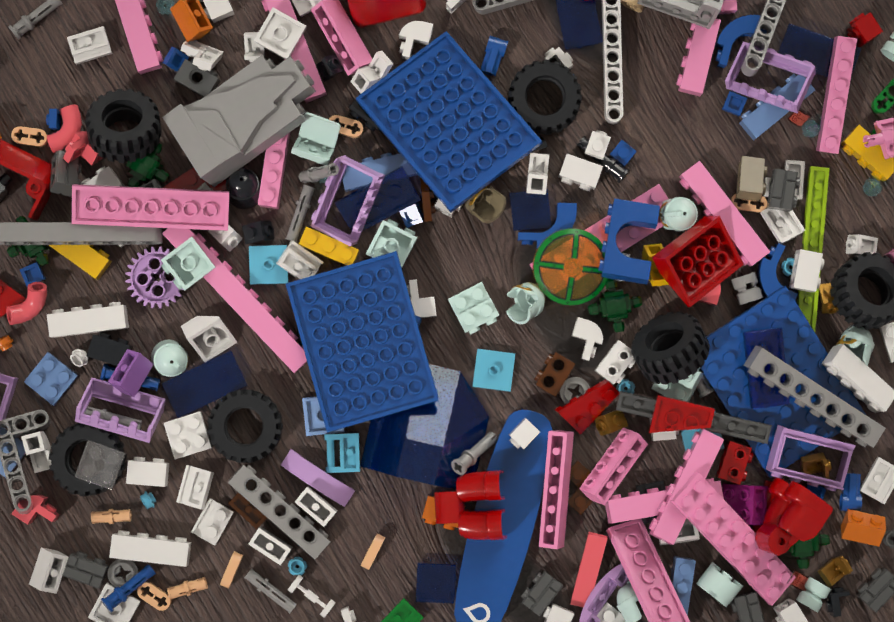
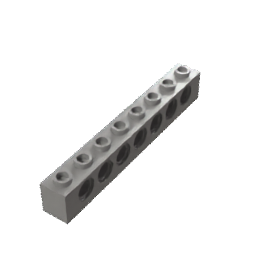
M755 346L744 363V366L749 369L747 371L749 374L756 378L761 376L764 378L763 383L771 388L774 386L778 387L780 394L787 398L792 396L795 398L794 403L802 408L805 406L809 407L811 414L818 418L820 416L826 418L825 423L833 428L838 426L841 428L840 432L849 438L851 436L855 437V442L863 447L868 445L874 448L886 429L762 347ZM770 364V370L765 373V366ZM785 374L786 379L781 383L780 377ZM801 384V390L796 393V386ZM816 394V401L812 403L811 397ZM831 404L832 409L827 413V406ZM847 414V420L843 423L842 417ZM862 424V430L857 432L858 426Z

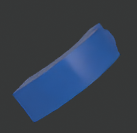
M760 15L739 17L723 29L714 46L721 48V50L717 51L715 61H718L717 67L724 69L727 66L731 47L736 39L753 36ZM760 29L762 33L767 34V30Z
M557 203L556 220L549 230L541 233L518 232L517 241H522L521 245H533V242H536L537 250L552 234L561 230L572 229L576 219L577 203ZM566 236L561 237V238L555 240V241L552 242L547 248L552 247V246L558 244V243L561 242Z
M780 243L771 246L769 249L770 253L767 254L769 259L763 257L758 264V284L765 298L783 287L776 276V267L785 249V246ZM789 290L795 300L798 294Z

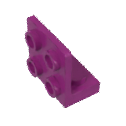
M722 484L724 500L747 525L764 524L763 520L767 510L768 486Z

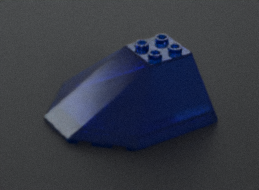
M429 364L439 401L371 420L360 466L408 480L456 489L457 478L461 475L452 469L451 462L461 457L463 451L470 450L485 436L489 416L461 371ZM480 456L477 458L475 465L467 468L465 474L477 472Z

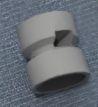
M755 272L731 280L734 290L738 291L736 297L739 305L763 298L760 287L756 286L758 280Z

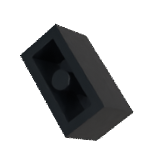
M100 332L99 335L93 334L86 356L118 366L126 350H132L133 346L128 345L129 341L118 338L115 341L110 339L111 335Z

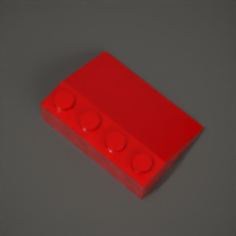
M704 216L652 257L661 276L687 307L694 305L744 265L720 216Z

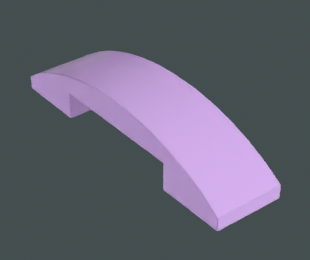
M292 449L281 463L282 467L344 507L355 492V490L332 477Z
M622 564L609 571L594 587L585 602L579 622L601 621L597 615L617 585L623 587L629 580Z

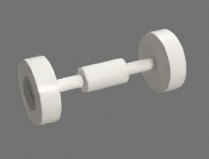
M298 575L288 588V591L293 593L296 587L300 589L313 603L317 602L324 608L319 615L325 618L336 602L331 599L327 605L324 604L311 590H306L299 585L303 577Z

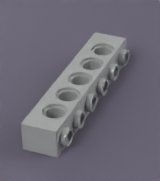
M249 464L247 467L241 465L227 483L313 559H316L330 543L327 539L329 535L321 528L316 530L313 527L314 522L309 517L305 516L303 518L298 514L300 509L293 503L288 505L284 501L286 497L278 490L276 492L269 488L271 484L265 478L260 480L255 475L257 471ZM250 479L256 482L254 490L246 488V482ZM264 492H268L271 497L267 503H262L260 500V496ZM278 505H283L285 508V512L281 516L275 514V508ZM292 518L299 520V526L295 529L289 526ZM306 531L313 532L314 536L311 541L304 540V533Z

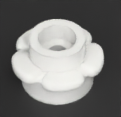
M82 349L72 351L70 359L74 365L82 367L88 363L86 351Z

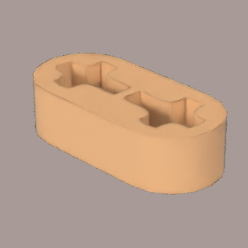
M334 115L329 118V120L334 122L336 119H339L340 124L345 125L340 128V135L358 138L363 134V125L358 120L340 115ZM357 124L360 131L352 134V130L348 129L347 126L354 127Z
M20 126L12 130L11 137L17 144L44 147L48 144V133L42 129ZM21 131L23 134L28 135V138L22 137L20 141L16 137ZM39 133H41L44 140H40V143H38V140L32 139V136H39Z
M736 194L730 199L738 211L760 213L767 207V200L764 196L760 198V203H763V206H760L759 209H756V205L750 204V202H756L753 200L741 199L742 201H747V204L742 203L740 207L737 206L738 204L734 202V199H737Z
M376 534L360 566L368 570L370 569L385 539L384 536Z
M234 551L221 580V586L230 588L243 558L242 554Z
M145 582L137 589L138 596L157 610H166L172 603L168 593L151 582ZM147 586H149V591L154 595H144V590L142 589V587L146 588ZM156 596L159 597V598L165 597V598H166L165 602L167 603V605L164 604V605L160 606V605H159L160 601H159L158 599H156L155 597H156Z

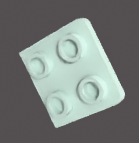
M306 112L304 116L307 120L301 124L298 138L292 147L291 153L318 164L328 165L335 150L341 125Z

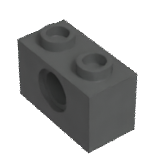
M185 59L174 80L204 98L219 85L218 74L212 70H201L192 64L193 59L190 62ZM202 74V81L195 83L193 81L194 76Z

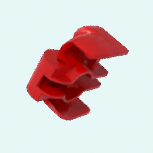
M504 470L463 474L457 478L456 491L434 492L436 524L458 523L459 534L466 539H507V535L502 533V513L505 512V509L468 511L464 507L465 502L504 500V496L500 494L499 486L500 473H504Z
M775 477L768 488L769 493L774 496V499L766 511L763 520L764 524L757 530L756 543L761 550L780 556L786 553L798 540L807 541L814 538L829 518L833 508L804 486L794 481H791L789 484Z

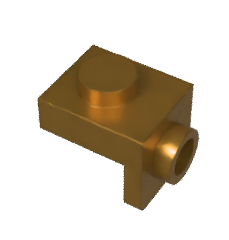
M831 283L820 284L819 287L822 314H834L838 311L837 306L834 307L832 302L834 297H831L830 290L833 288Z
M615 410L595 419L596 428L600 436L613 433L628 426L623 411Z
M823 452L801 457L802 473L814 474L822 472L826 479L829 478V471L832 470L830 460L825 458Z
M841 555L832 558L817 572L826 585L831 587L844 575L850 574L853 569L850 567L849 562Z

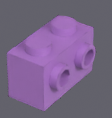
M127 349L108 383L121 393L135 397L146 376L149 374L153 363L141 353Z

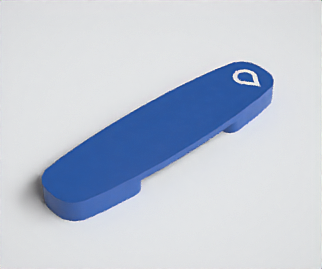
M521 409L514 411L507 417L499 434L486 471L504 470V473H500L499 486L500 494L505 499L477 501L474 511L505 509V512L502 513V533L507 535V539L466 540L456 590L454 610L456 622H501L507 610L527 554L544 487L548 432L552 431L550 421L540 413ZM526 418L540 433L525 449L521 446L518 449L509 441L512 438L509 434Z

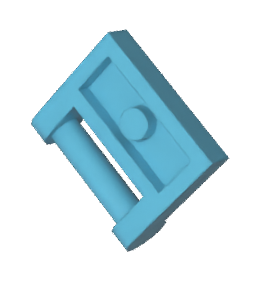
M359 433L324 434V439L327 442L326 473L360 472ZM334 440H340V466L338 467L335 466Z

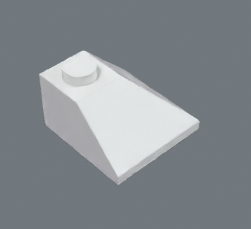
M196 316L181 326L187 340L205 363L237 343L219 316Z

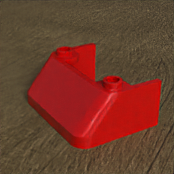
M347 0L352 21L359 28L420 14L426 8V0Z
M0 139V165L29 178L26 184V192L36 201L28 217L38 221L52 193L50 191L51 164Z

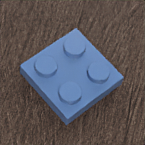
M47 352L25 379L24 383L55 406L78 378V375L50 352Z

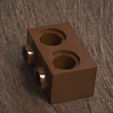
M554 352L553 355H548L544 362L547 366L544 371L539 370L534 380L537 381L536 386L556 397L575 363ZM555 360L563 362L564 367L562 370L557 371L554 369L553 363ZM546 376H551L554 380L551 387H546L543 384V379Z

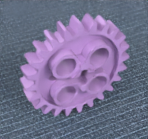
M151 247V252L144 249V255L138 252L139 259L132 258L135 264L128 265L132 270L125 273L130 276V279L125 282L131 283V286L127 289L134 290L131 296H139L137 302L140 303L144 300L143 306L145 307L151 303V308L154 309L156 304H158V307L162 309L163 303L168 307L170 306V300L176 303V295L182 297L180 290L173 280L168 281L166 279L167 273L163 271L160 274L163 269L161 267L163 264L161 259L170 253V249H167L165 253L163 252V247H159L158 252L155 247ZM154 259H158L160 262V266L157 269L151 268V262ZM146 274L148 281L146 284L141 285L139 278L141 275ZM160 274L159 277L161 278V280L155 281L153 283V281L155 280L153 275ZM151 283H153L150 290L147 292L146 288L150 286ZM157 286L163 288L161 296L154 294V289Z

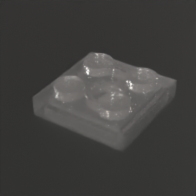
M88 440L75 477L113 490L126 453Z

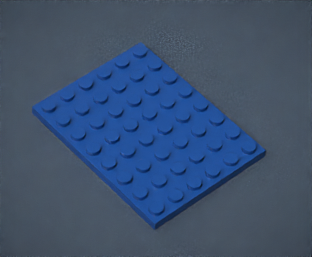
M447 31L356 97L358 104L450 213L542 144V140Z
M397 251L286 283L327 433L439 401Z
M783 286L706 336L709 341L710 350L707 360H704L705 363L700 369L728 414L772 425L768 444L745 439L769 478L772 477V472L766 470L778 425L809 434H817L825 438L834 437L840 433L841 428L838 426L833 428L825 423L826 418L814 416L809 412L811 410L809 407L805 406L802 408L794 403L795 398L789 396V398L779 393L780 389L774 386L771 388L763 383L764 378L761 376L756 378L747 372L749 369L744 366V363L755 346L764 348L865 414L852 391L844 387L840 380L828 373L826 367L822 365L828 353L786 286ZM770 364L765 366V373L770 370ZM785 374L780 377L781 383L786 379ZM801 384L796 386V393L801 390ZM816 394L811 397L812 403L816 401ZM831 404L827 406V413L832 409ZM847 414L842 417L843 423L847 420ZM786 437L778 467H788L820 445Z

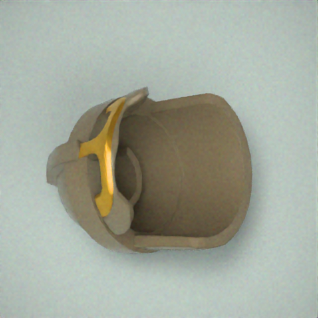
M488 184L467 200L465 207L480 221L488 224L498 219L503 213L506 198Z

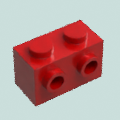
M871 12L867 15L861 13L855 17L854 20L849 22L851 26L846 29L848 37L857 39L856 45L858 48L875 39L883 32Z
M727 440L716 477L739 485L741 481L744 482L747 476V471H745L747 463L750 464L753 458L752 448Z

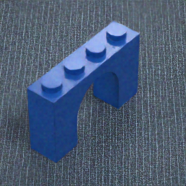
M615 198L613 204H609L607 215L611 216L610 223L606 222L604 232L608 236L607 241H603L601 251L605 253L604 260L600 259L598 270L602 271L601 277L647 285L652 261L629 258L622 254L617 247L616 236L623 228L628 226L656 229L660 206Z

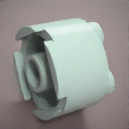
M712 562L696 584L727 607L742 589L743 585L735 579L731 582L733 578L723 570L720 573L721 568Z

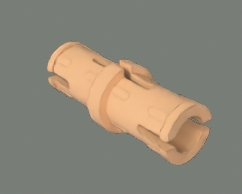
M109 509L108 511L91 512L92 524L131 522L132 519L131 509Z
M202 577L169 587L167 592L170 600L184 595L190 596L196 591L208 589L206 578Z

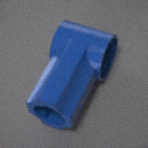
M493 36L489 37L485 58L481 65V71L484 74L496 77L508 41Z
M847 473L843 485L844 490H842L839 499L841 511H847V509L861 511V474Z

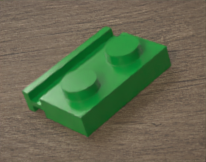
M403 598L381 622H420L424 617Z

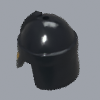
M242 167L227 178L226 190L229 191L230 203L239 209H249L258 204L260 181L253 171Z

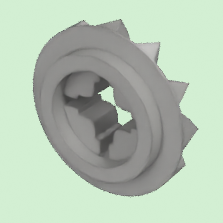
M571 377L565 380L560 389V396L565 404L570 403L569 400L572 398V393L568 388L575 389L579 384L578 391L582 395L590 388L584 379Z
M117 559L109 566L108 579L114 587L120 588L138 573V568L131 560ZM121 566L124 571H131L126 575V581L123 576L116 577L121 572Z

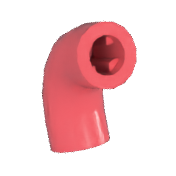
M77 104L60 109L63 125L57 132L47 135V140L53 153L65 149L72 141L75 133L81 131V113Z
M42 282L30 283L27 286L26 300L21 304L6 308L7 319L10 325L24 323L40 313L47 298L46 284Z

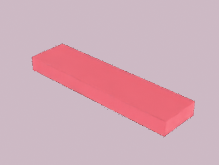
M588 532L570 605L584 607L587 598L594 589L608 536Z

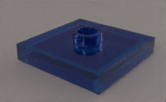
M546 189V195L526 193V191L510 193L513 232L552 227L548 189Z
M418 562L416 602L454 604L456 564Z

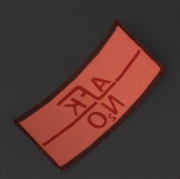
M799 110L798 114L793 112L787 119L794 125L801 127L810 116Z
M794 570L790 579H792L793 575L796 578L790 585L801 591H806L804 585L809 577Z

